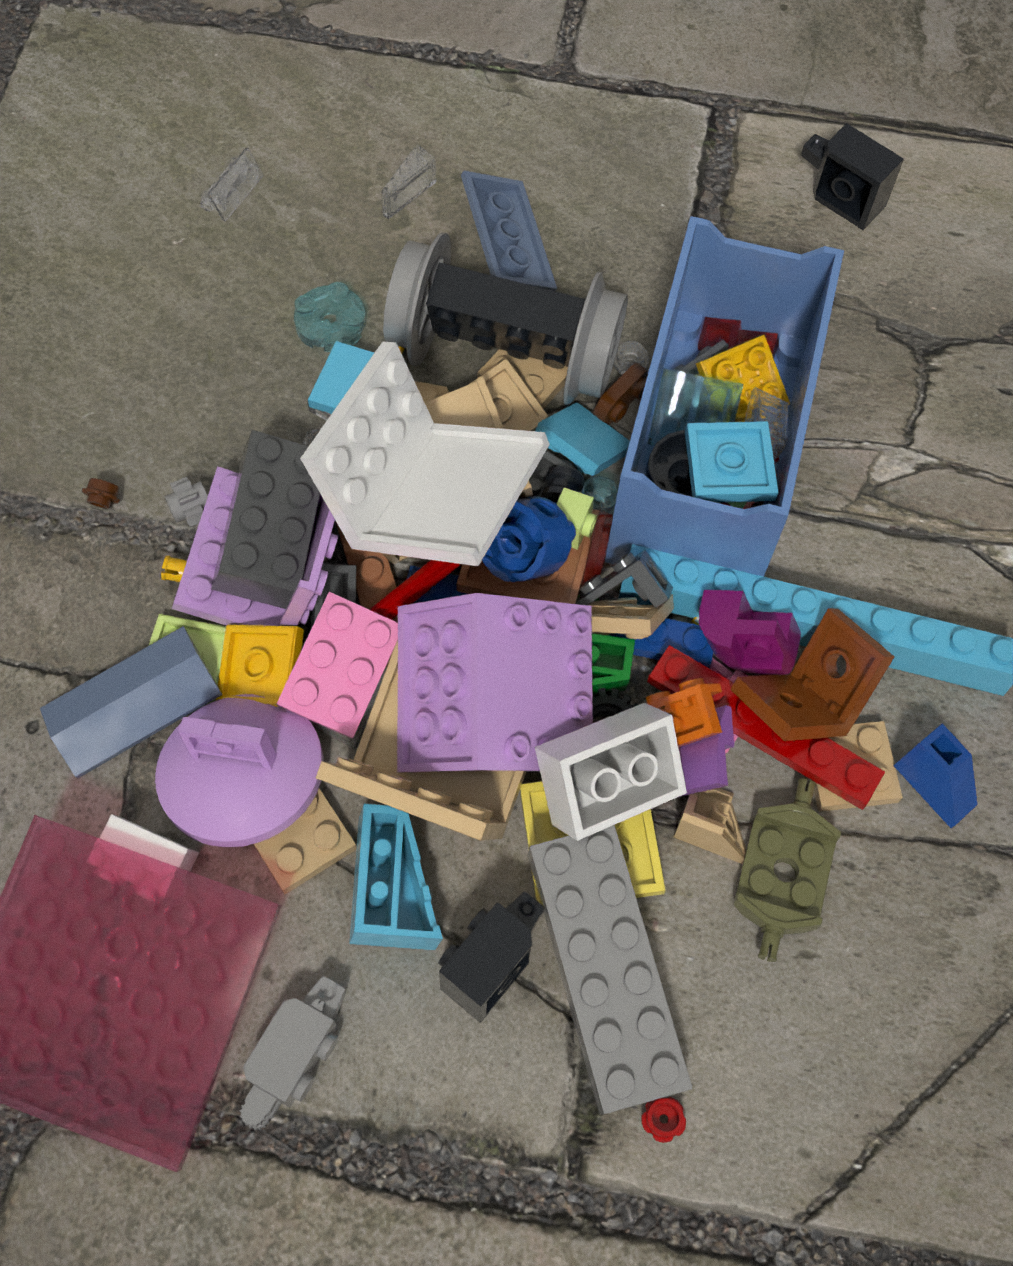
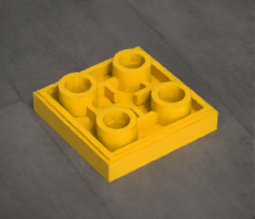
M765 335L758 336L695 363L718 422H751L790 405Z

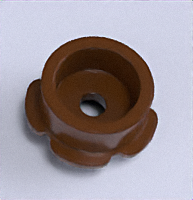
M90 478L87 488H82V493L88 496L87 503L93 506L109 509L111 503L118 504L120 502L117 497L120 488L113 483Z

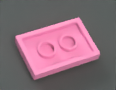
M328 592L276 705L353 739L398 641V623L334 593Z

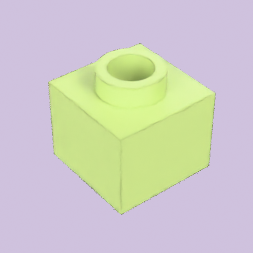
M563 488L557 505L566 515L567 520H570L575 526L576 536L572 541L571 548L578 550L583 537L590 538L596 525L597 515L592 514L594 497Z

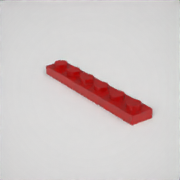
M668 646L649 675L647 683L662 692L669 691L670 695L680 691L679 684L693 679L703 678L705 684H720L722 692L712 695L715 708L725 705L731 707L733 734L859 809L863 810L867 806L885 774L884 770L829 738L783 741L730 690L734 684L732 681L672 646Z

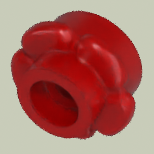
M668 1097L646 1103V1112L642 1114L641 1122L645 1132L651 1133L654 1140L661 1143L671 1142L674 1136H680L684 1132L686 1118L683 1114V1107L678 1100ZM661 1115L668 1117L667 1123L660 1122L659 1118Z

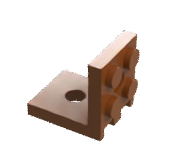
M828 608L791 674L738 676L730 690L783 741L847 736L895 656L842 611ZM840 655L846 661V671L843 676L839 675L836 664Z

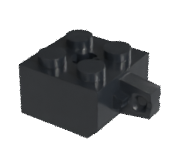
M847 123L830 140L814 134L804 144L801 153L803 158L819 170L813 187L814 199L861 230H864L887 206L904 158Z
M524 891L506 908L497 902L490 911H487L485 908L480 910L467 928L471 933L461 945L454 942L438 962L442 966L439 970L440 990L481 1023L529 965V955L532 947L531 933L544 913L545 908Z

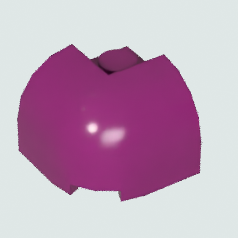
M704 590L699 609V625L717 658L728 667L745 673L786 675L791 672L795 664L801 638V631L793 613L753 612L743 591Z

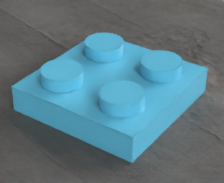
M768 421L687 423L685 439L692 497L716 503L776 500L779 492Z

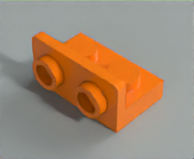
M698 678L679 684L680 691L670 695L669 691H663L646 697L648 705L672 714L678 748L722 733L712 695L722 692L720 684H705L703 678Z

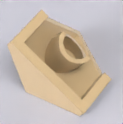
M716 788L689 794L674 838L743 864L746 846L731 802L734 793Z

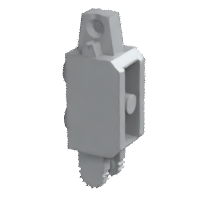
M322 976L302 1001L297 998L283 1001L244 1064L246 1080L253 1087L244 1100L245 1104L241 1105L242 1109L239 1110L241 1112L239 1117L242 1118V1122H245V1125L249 1126L250 1129L255 1131L259 1129L261 1131L262 1128H266V1125L270 1124L269 1120L274 1118L281 1104L291 1108L295 1099L301 1102L313 1085L315 1077L310 1074L318 1060L326 1061L334 1050L339 1036L335 1035L337 1030L335 1018L345 997L346 990L331 979Z

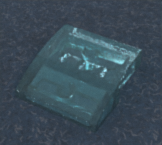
M664 368L647 444L655 446L667 434L685 430L687 423L735 422L743 384L736 381Z

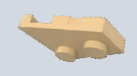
M673 594L670 595L667 601L656 608L653 605H637L636 597L593 601L588 604V606H591L592 633L600 635L620 633L626 634V637L630 639H643L652 635L674 609Z

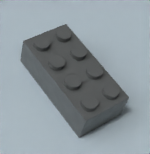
M255 430L251 431L243 450L211 590L283 609L287 608L300 579L303 577L320 495L300 459L309 446Z

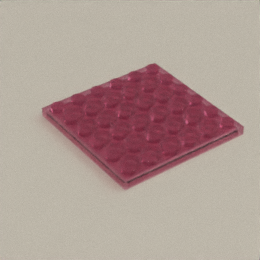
M34 815L0 896V1103L174 1172L182 1170L282 905L44 817Z

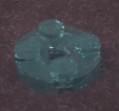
M333 282L327 286L317 287L295 300V329L298 337L305 345L313 348V345L324 347V352H331L336 341L353 346L361 338V331L366 326L365 307L362 300L354 292L348 290L346 284ZM329 314L336 315V321L330 323L328 319H321Z

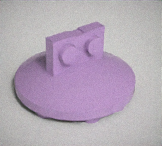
M254 694L235 695L241 697H262ZM222 698L201 707L188 717H183L181 723L167 739L160 753L155 773L158 799L171 822L181 832L196 841L219 847H244L269 839L288 828L312 803L321 784V780L315 777L321 761H324L322 746L312 723L304 717L281 707H274L270 704H263L254 700Z

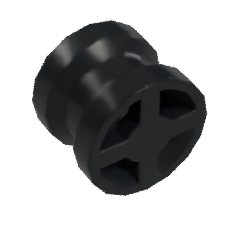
M564 466L552 467L548 470L546 476L548 486L542 490L540 497H544L557 504L563 488L580 492L583 489L585 479L582 474L572 468Z

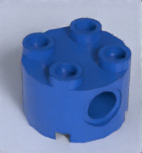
M540 496L519 498L482 561L494 576L505 582L527 581L551 575L558 571L567 561L572 541L576 536L575 526L570 520H567L566 515L556 503Z

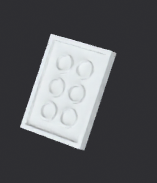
M382 342L300 459L352 549L479 566L550 444L545 432L434 423L397 343Z

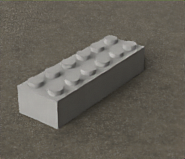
M615 825L578 841L570 836L530 846L528 859L541 904L545 908L546 924L599 1115L693 1089Z

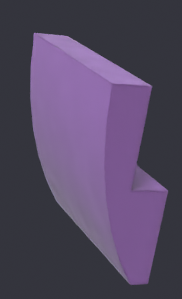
M725 705L715 708L722 733L678 748L687 793L681 796L728 786L725 749L735 747L732 710L730 706Z

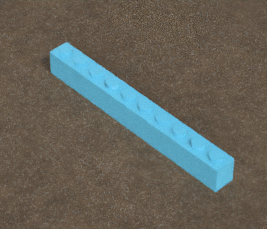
M634 544L631 546L630 552H632L634 557L646 550L673 587L671 593L673 594L674 609L671 612L673 614L693 619L694 617H699L704 590L743 591L753 612L793 613L801 631L799 645L806 647L827 609L835 608L842 611L895 656L889 668L1004 696L1013 685V638ZM632 576L622 581L618 599L636 597L638 605H653L649 599L644 601L637 594L632 584L634 580Z

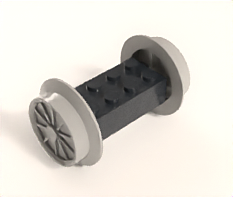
M447 233L438 234L431 245L411 240L404 245L395 264L388 288L384 310L383 334L385 342H396L399 347L407 349L408 360L411 365L419 366L429 351L433 337L437 333V336L447 341L455 342L461 339L472 342L475 347L482 350L490 351L496 348L507 351L510 356L517 359L526 360L528 357L543 360L545 365L552 368L562 369L564 366L568 367L564 388V405L569 406L579 393L597 398L603 396L611 375L623 330L628 295L607 290L602 272L598 271L594 276L585 300L450 265L451 241Z

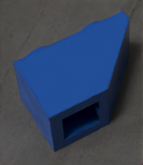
M943 723L893 765L950 828H953L978 805L972 754Z

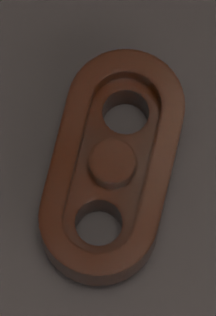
M639 363L633 364L603 394L595 406L593 415L608 425L612 422L618 423L627 413L629 405L636 398L638 400L642 398L649 370Z

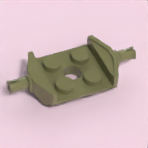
M805 778L798 779L795 799L791 804L758 808L754 817L733 904L742 916L761 928L760 932L764 934L758 958L764 960L768 955V962H776L780 939L784 934H798L817 930L822 924L823 918L820 917L836 842L840 839L841 832L810 806L816 783L810 780L806 786L807 779ZM780 862L791 865L795 871V880L792 882L779 880L774 874V865Z

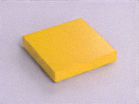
M226 625L218 687L223 695L217 697L216 701L222 698H243L279 707L276 705L302 649L304 629L298 626ZM254 694L262 697H241L235 695Z

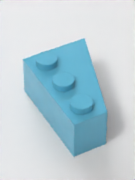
M364 804L359 816L349 944L436 950L443 937L440 926H437L431 904L432 897L429 886H426L420 864L421 857L408 813L390 806Z

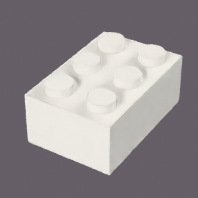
M646 703L535 747L552 825L577 841L687 793L672 714Z

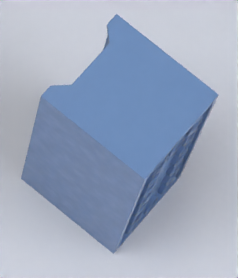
M690 216L620 476L605 558L606 563L614 564L621 557L629 553L632 544L764 577L789 515L844 250L823 246L804 254H797L726 238L710 220ZM708 327L747 341L765 335L768 345H773L772 356L790 401V405L751 421H768L771 445L779 455V462L775 464L779 493L775 501H765L761 506L741 509L661 490L645 476L648 459L655 444L667 434L685 430L687 423H689L665 399L667 378L674 368L681 364L685 366L696 358L703 349ZM701 380V381H700L699 383H697V384L701 385V386L704 388V390H705V387H704L703 382H702V380ZM710 401L705 420L701 423L718 422Z

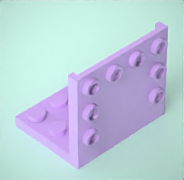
M217 466L172 609L223 625L297 626L298 623L305 625L310 610L313 611L318 595L321 596L326 583L328 571L321 570L324 557L331 559L337 543L338 535L331 533L334 521L336 520L320 494L303 577L300 579L286 609L211 590L238 475L236 472Z
M473 593L398 606L397 772L540 771L535 751L536 746L593 724L591 606L483 593Z

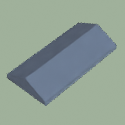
M463 171L461 178L490 274L556 291L557 286L523 181Z
M183 626L40 708L51 740L74 776L80 778L223 694L186 628Z

